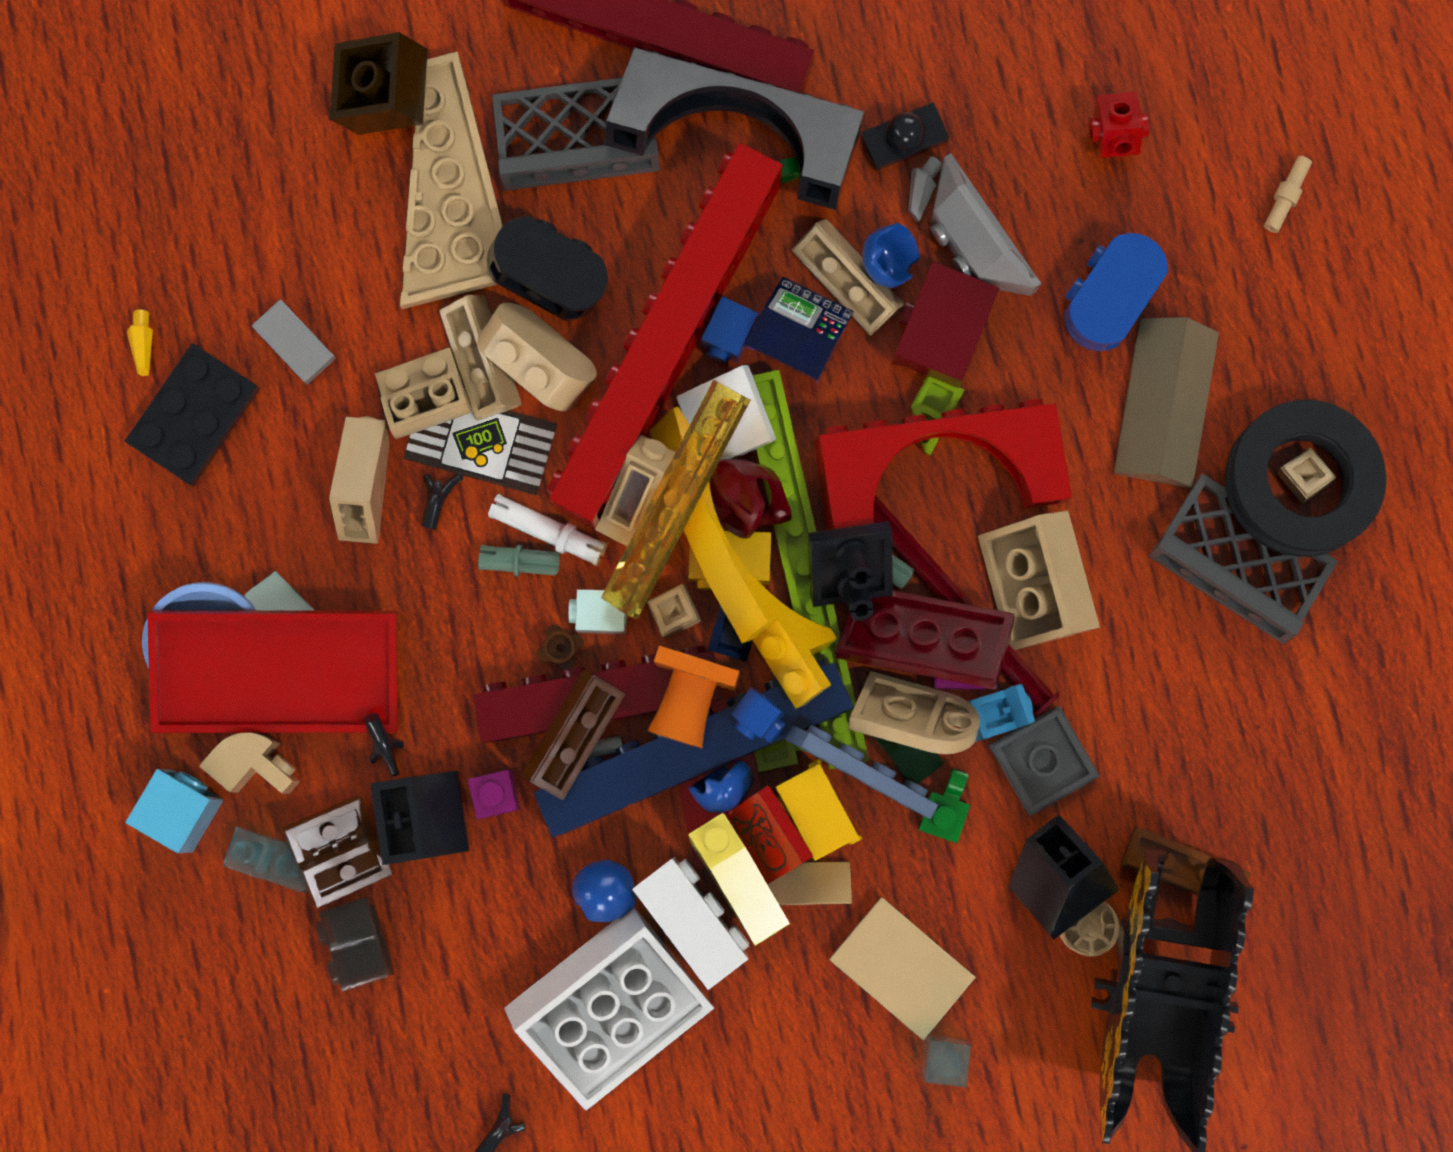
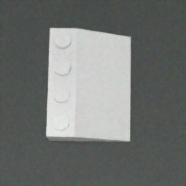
M634 907L624 917L611 922L504 1009L514 1032L587 1111L712 1011L714 1007L664 942Z

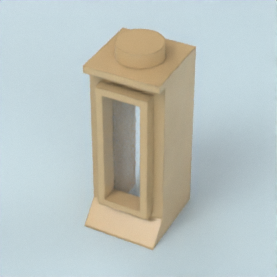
M641 435L626 455V460L610 498L594 530L630 548L647 524L677 453L666 448L660 441Z

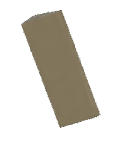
M1188 317L1141 318L1139 320L1113 474L1193 488L1219 332Z

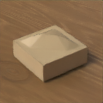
M1311 447L1282 466L1277 472L1278 476L1302 504L1331 485L1336 479V476Z
M683 584L647 601L659 631L665 639L701 622L687 587Z

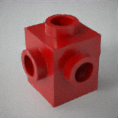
M1136 92L1096 95L1094 118H1090L1089 132L1091 142L1098 143L1101 158L1124 157L1141 153L1142 140L1149 136V119L1147 113L1141 114Z

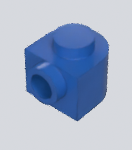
M750 687L731 713L737 719L733 726L751 740L757 735L771 744L785 727V723L781 719L786 712L752 687Z

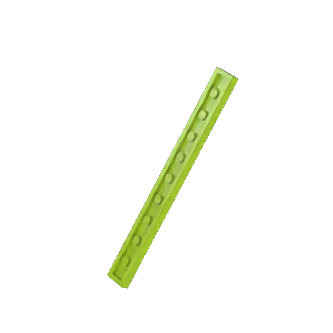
M775 370L752 375L776 437L775 441L756 449L759 464L771 468L777 474L791 509L792 518L790 521L773 526L792 609L799 615L832 629L837 639L814 656L816 661L824 659L826 665L833 662L836 664L855 707L856 700L847 661L836 658L835 651L840 638V631L834 605L813 607L810 599L808 533L817 531L780 371ZM763 479L768 505L770 507L771 490L767 481ZM853 710L819 724L820 730L832 736L829 744L840 749L842 743L864 754L861 762L869 761L863 733L848 729ZM828 764L829 770L835 769V767Z

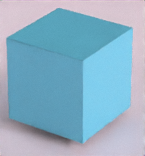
M157 769L125 823L178 854L190 853L196 848L224 799L208 791V786L185 772L179 771L177 773L172 769Z

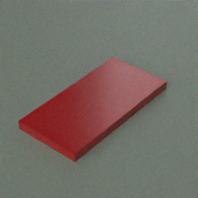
M150 610L147 613L151 733H369L364 723V718L372 713L379 714L386 732L398 731L397 611Z

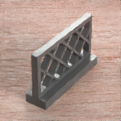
M622 78L492 94L499 153V172L504 191L660 171L656 136L647 147L644 156L605 146V142L603 145L591 146L583 140L594 126H597L606 133V123L600 119L613 105ZM597 94L605 100L594 114L579 105L586 95ZM558 99L566 104L565 108L555 119L540 110L547 100ZM520 104L527 109V112L514 124L503 116L502 106ZM573 110L588 120L576 135L561 125ZM534 115L549 125L537 140L522 130ZM504 126L510 130L506 136ZM555 131L571 140L561 151H552L544 145ZM516 136L532 145L522 156L508 157L507 147Z
M1202 473L1148 557L1280 643L1285 644L1298 634L1304 624L1302 622L1338 563V560L1327 553L1311 557L1323 565V568L1317 577L1303 580L1298 559L1305 557L1281 555L1269 558L1267 547L1256 541L1261 559L1242 563L1237 542L1254 538L1248 533L1235 535L1230 518L1233 512L1231 508L1227 507L1229 502L1225 487ZM1202 488L1216 496L1220 510L1201 513L1197 496ZM1191 508L1193 515L1186 516L1187 512ZM1222 517L1227 537L1208 541L1203 520ZM1195 522L1200 542L1187 544L1174 536L1179 525ZM1229 543L1234 564L1221 566L1213 561L1210 547ZM1202 548L1203 554L1197 551L1196 549ZM1290 561L1295 581L1276 585L1271 564ZM1263 565L1268 587L1256 589L1248 584L1244 569ZM1230 571H1236L1237 576ZM1312 585L1307 593L1305 586ZM1297 587L1301 604L1296 613L1282 606L1278 591ZM1265 593H1270L1271 598L1265 595Z

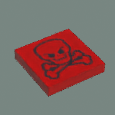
M769 786L763 788L725 814L767 885L813 857L810 849Z

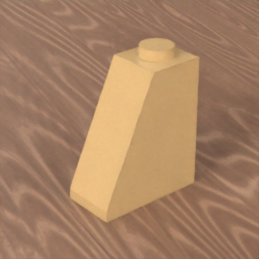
M369 416L345 418L329 496L336 532L340 541L378 544L390 443L386 420H377Z

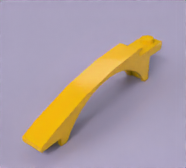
M675 407L650 429L652 439L660 441L666 448L677 453L665 483L678 520L707 583L742 643L753 640L795 709L800 708L831 686L814 656L834 642L837 637L831 628L817 624L799 615L765 589L743 564L721 527L711 497L709 468L715 446L709 437L699 440L679 407Z

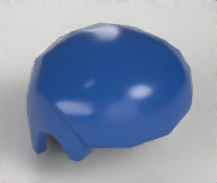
M898 222L873 231L865 240L862 251V262L870 278L876 284L891 289L904 284L905 281L913 277L912 274H908V271L920 259L914 236L907 227Z
M737 759L735 760V765L730 770L725 766H721L694 783L688 790L704 810L711 813H724L744 801L753 784V774L744 761Z
M608 859L591 862L577 872L572 882L573 886L571 889L574 901L577 906L579 905L582 908L586 918L590 921L610 922L624 917L634 908L637 895L632 889L635 887L630 872L622 864Z

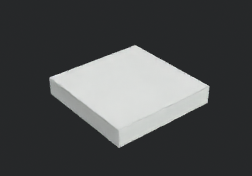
M742 365L676 396L684 417L698 439L709 437L715 446L710 465L717 460L735 459L776 440L749 365Z

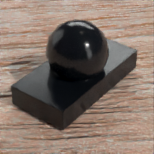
M934 102L911 112L898 113L891 120L861 132L862 141L876 171L946 143L949 140L948 133Z

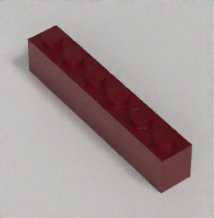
M705 646L681 649L682 653L716 663L714 651L706 652ZM656 654L642 656V664L626 667L625 660L601 664L602 671L591 673L625 693L623 700L610 721L657 713L673 671L657 667L654 662ZM580 667L561 671V679L550 681L546 680V674L522 678V686L507 688L506 682L482 685L483 693L473 694L481 743L487 744L546 733L580 674L586 668ZM716 685L711 702L722 700L720 686Z

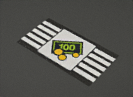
M510 410L476 421L472 411L470 414L410 434L403 459L537 495L557 423Z

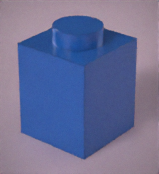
M722 296L701 338L702 347L707 349L705 354L723 364H727L728 360L738 363L757 325L758 313Z

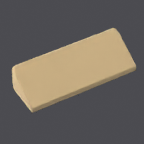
M828 220L816 222L791 249L846 310L852 312L851 316L870 336L876 333L905 306V303L891 288L876 284L865 271L862 262L863 258Z
M466 295L440 309L439 313L476 421L521 406L522 402L514 379L481 352L477 343L478 336L492 317L486 297L483 295Z
M850 861L804 862L769 883L768 887L779 905L851 904Z

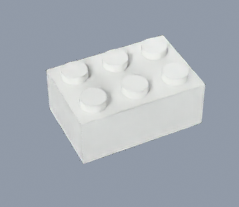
M673 857L632 890L707 990H709L748 960L746 949L750 943L736 924L728 928L720 917L724 914L725 910L711 891L703 895L695 884L700 877L685 858L679 863L676 857Z

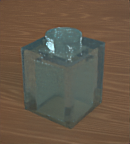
M927 1035L921 1072L923 1080L929 1083L966 1087L971 1045L967 1040Z

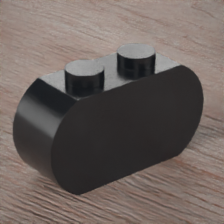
M519 217L509 221L500 229L487 254V268L495 283L564 321L576 320L589 313L604 294L608 281L607 269L603 259L592 252V248L587 243L578 239L570 240L558 233L554 225L541 219L534 220L531 217Z

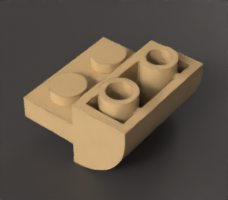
M450 347L375 373L388 426L395 439L472 413L471 405Z

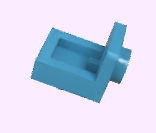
M1022 684L968 701L976 709L980 717L976 742L1018 729L1035 721L1032 713L1031 699L1025 693Z

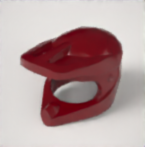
M722 459L710 465L709 484L711 497L718 520L724 529L741 539H747L753 535L758 526L784 524L791 520V509L779 477L771 468L744 459ZM757 478L767 481L771 490L770 507L764 515L765 503L758 490Z

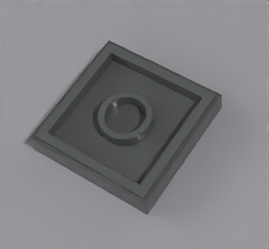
M1060 706L1036 718L1033 723L1020 727L988 745L1028 816L1039 812L1100 777Z

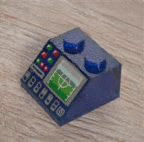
M782 277L764 306L746 342V346L748 349L819 383L854 311Z

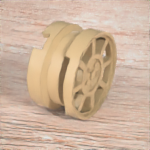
M1103 902L1062 933L1060 937L1064 944L1074 952L1084 956H1099L1109 951L1115 945L1120 931L1119 919L1113 908Z

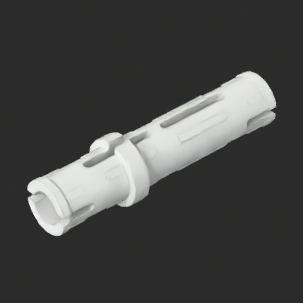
M501 494L495 497L494 501L497 503L496 505L492 503L488 513L489 518H494L555 546V551L561 554L568 552L592 563L596 567L601 562L600 556H604L608 543L577 531L576 525L570 522L564 525L507 499Z

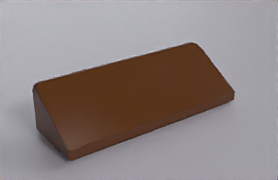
M583 670L525 767L522 776L529 782L564 800L623 700L625 693Z

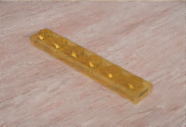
M716 380L712 381L601 596L602 599L627 616L638 619L751 399Z

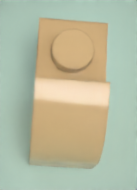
M238 733L222 740L199 765L229 792H239L256 772L282 794H290L300 782L292 775L296 769L291 763L279 754L274 758L270 756L280 745V742L263 734Z

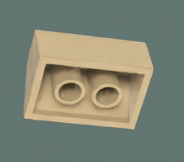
M1068 511L1038 515L978 536L997 609L1014 613L1015 616L1009 645L1014 650L1100 628Z

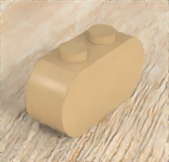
M500 304L477 338L479 349L488 359L540 402L555 410H573L597 376L596 368L588 357L531 310L518 304Z

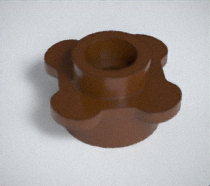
M558 625L548 627L546 630L547 638L544 641L543 647L537 651L539 660L543 663H555L559 665L562 671L573 669L577 650L581 649L584 645L583 638L577 633L570 635L563 632ZM559 644H562L564 646V650L562 652L557 651V646Z

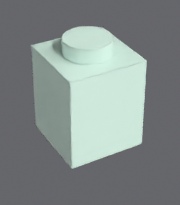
M577 589V599L569 600V623H576L575 630L578 633L626 634L628 594L626 591Z

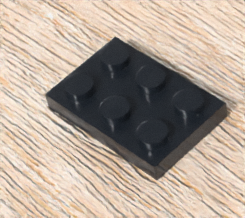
M192 343L124 442L194 487L260 388Z

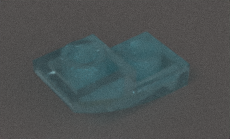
M236 827L223 866L258 879L274 882L298 892L307 893L308 889L287 842Z

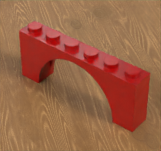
M1042 399L1026 400L1019 403V408L1004 410L1003 404L989 405L980 408V413L965 415L964 409L951 410L941 413V419L926 420V415H913L902 418V424L887 426L886 420L870 421L862 424L863 429L848 431L846 425L832 426L823 429V435H819L814 441L827 530L873 524L875 493L879 480L889 462L903 449L915 443L935 438L965 441L991 454L1001 463L1013 479L1020 494L1023 509L1063 504L1072 498L1056 403L1043 405Z

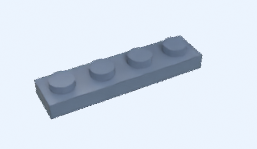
M792 725L785 739L786 741L906 808L929 819L932 818L938 804L925 798L928 792L927 789L906 779L904 785L893 780L896 775L895 771L876 761L872 767L861 762L864 757L863 753L842 743L840 749L829 744L832 736L812 725L809 726L807 731Z

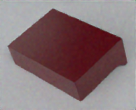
M933 261L916 303L907 302L899 322L905 325L906 328L891 364L907 367L959 388L984 329L999 287Z

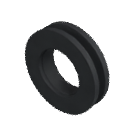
M1295 400L1279 404L1267 410L1239 435L1227 459L1225 489L1229 505L1236 519L1244 530L1257 542L1281 554L1313 557L1342 547L1359 536L1373 522L1385 496L1386 468L1383 455L1375 438L1355 416L1327 402ZM1294 440L1308 441L1325 449L1336 461L1342 476V494L1336 507L1329 513L1317 517L1300 516L1284 508L1273 496L1267 480V464L1273 451L1279 445Z

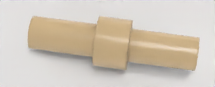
M1298 156L1286 181L1280 182L1274 195L1276 202L1264 224V228L1268 231L1278 233L1290 207L1296 206L1303 192L1300 187L1312 164L1309 158Z

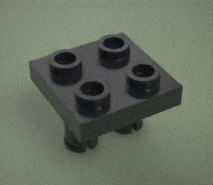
M889 521L808 533L810 599L813 607L846 602L852 619L863 621L870 618L874 611L871 598L893 595L892 528Z

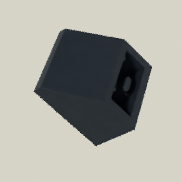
M458 771L370 783L382 865L470 851Z
M1057 815L1026 839L1008 885L1010 890L1053 940L1119 891L1104 863L1060 815Z

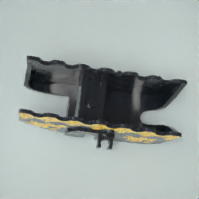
M1149 847L1144 854L1134 883L1126 918L1121 919L1116 951L1118 969L1112 970L1110 980L1094 979V988L1098 990L1104 989L1109 992V995L1105 999L1091 997L1090 1002L1093 1009L1109 1011L1102 1049L1099 1085L1102 1143L1110 1144L1113 1135L1123 1125L1131 1105L1136 1066L1141 1057L1150 1054L1154 1055L1161 1062L1163 1106L1177 1133L1192 1152H1205L1208 1117H1211L1214 1107V1083L1216 1076L1218 1077L1222 1064V1040L1227 1032L1234 1033L1235 1025L1233 1021H1230V1011L1238 1014L1239 1009L1237 1002L1230 1001L1231 994H1234L1237 985L1238 955L1242 953L1246 933L1245 918L1247 911H1250L1254 888L1236 863L1231 860L1212 857L1207 861L1203 872L1194 925L1180 923L1171 918L1154 919L1160 877L1164 863L1168 858L1169 850ZM1144 938L1212 949L1210 964L1143 953Z

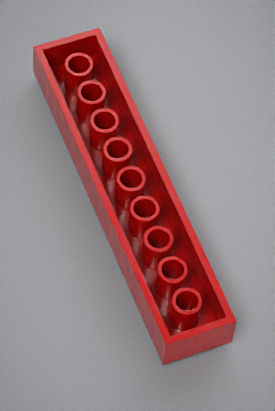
M740 142L734 153L728 151L725 154L718 168V173L721 176L716 187L709 186L700 201L699 208L702 211L697 223L690 221L683 232L680 243L684 244L678 258L672 256L663 270L661 278L664 279V283L659 294L653 291L646 301L642 311L646 315L640 329L633 327L623 347L627 352L621 365L615 362L605 379L604 384L608 388L602 400L595 398L585 417V420L589 421L583 436L578 433L575 435L566 453L570 457L564 471L558 469L548 485L547 491L551 493L549 500L557 511L592 529H595L626 460L627 453L641 435L648 438L650 429L655 425L712 318L721 297L729 286L782 186L783 164Z

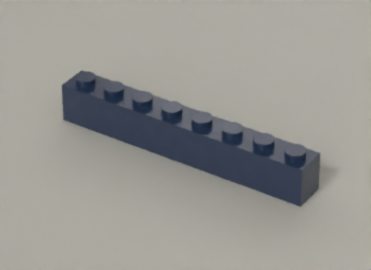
M824 659L817 661L831 686L809 703L795 709L777 679L764 684L766 692L761 694L786 712L781 719L785 723V727L771 744L757 735L751 740L733 726L737 719L731 713L747 693L744 692L727 700L729 705L727 709L714 714L712 707L709 708L702 749L652 733L655 740L641 746L638 740L626 743L615 749L618 756L603 762L601 756L587 760L564 800L559 799L544 789L533 792L552 838L566 834L781 741L787 737L792 725L806 730L810 725L816 726L853 710L854 705L836 664L833 662L826 665Z

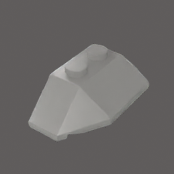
M952 153L944 157L931 217L933 225L930 229L934 238L942 247L947 245L955 256L953 264L957 271L999 287L1001 291L1027 296L1033 295L1041 285L1040 280L961 169Z

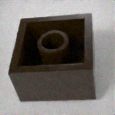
M401 32L335 43L330 120L358 135L423 125L428 49Z

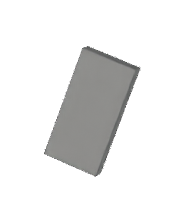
M281 299L252 325L257 333L307 385L336 359Z

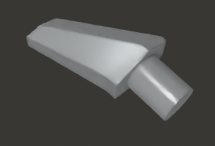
M932 156L921 169L913 168L911 171L908 212L916 222L920 221L933 190L937 186L933 179L942 168V163Z

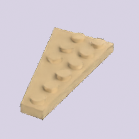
M457 51L427 59L423 125L415 126V134L413 135L414 151L410 173L406 222V252L403 260L404 277L400 298V307L402 309L498 285L489 274L487 254L492 242L503 227L461 60Z

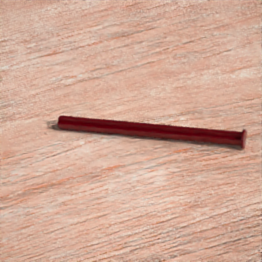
M875 495L874 523L889 521L892 528V548L907 565L913 568L915 574L932 593L941 600L975 606ZM1008 643L1001 670L1015 685H1023L1025 693L1031 699L1032 705L1037 709L1034 712L1037 716L1061 694L1059 692L1053 694Z

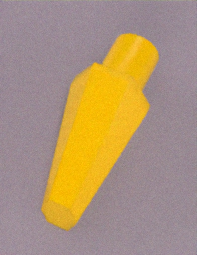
M135 310L133 312V325L127 330L136 370L140 376H149L153 329L149 328V312L146 310Z

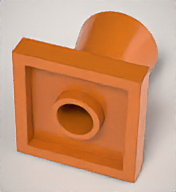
M659 645L654 660L657 667L673 672L660 707L647 731L702 749L705 725L715 687L717 685L735 691L740 671Z

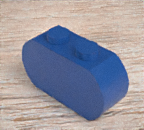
M1128 233L1113 238L1107 249L1099 245L1087 263V266L1093 270L1085 281L1078 277L1065 296L1066 299L1071 301L1064 312L1065 325L1072 339L1080 346L1092 351H1108L1118 347L1167 275L1168 264L1163 250L1155 241L1141 234Z

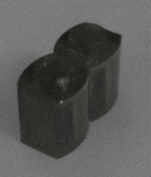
M372 896L319 912L321 921L316 922V929L322 945L328 944L331 951L332 960L328 961V971L334 985L340 984L342 991L395 975Z

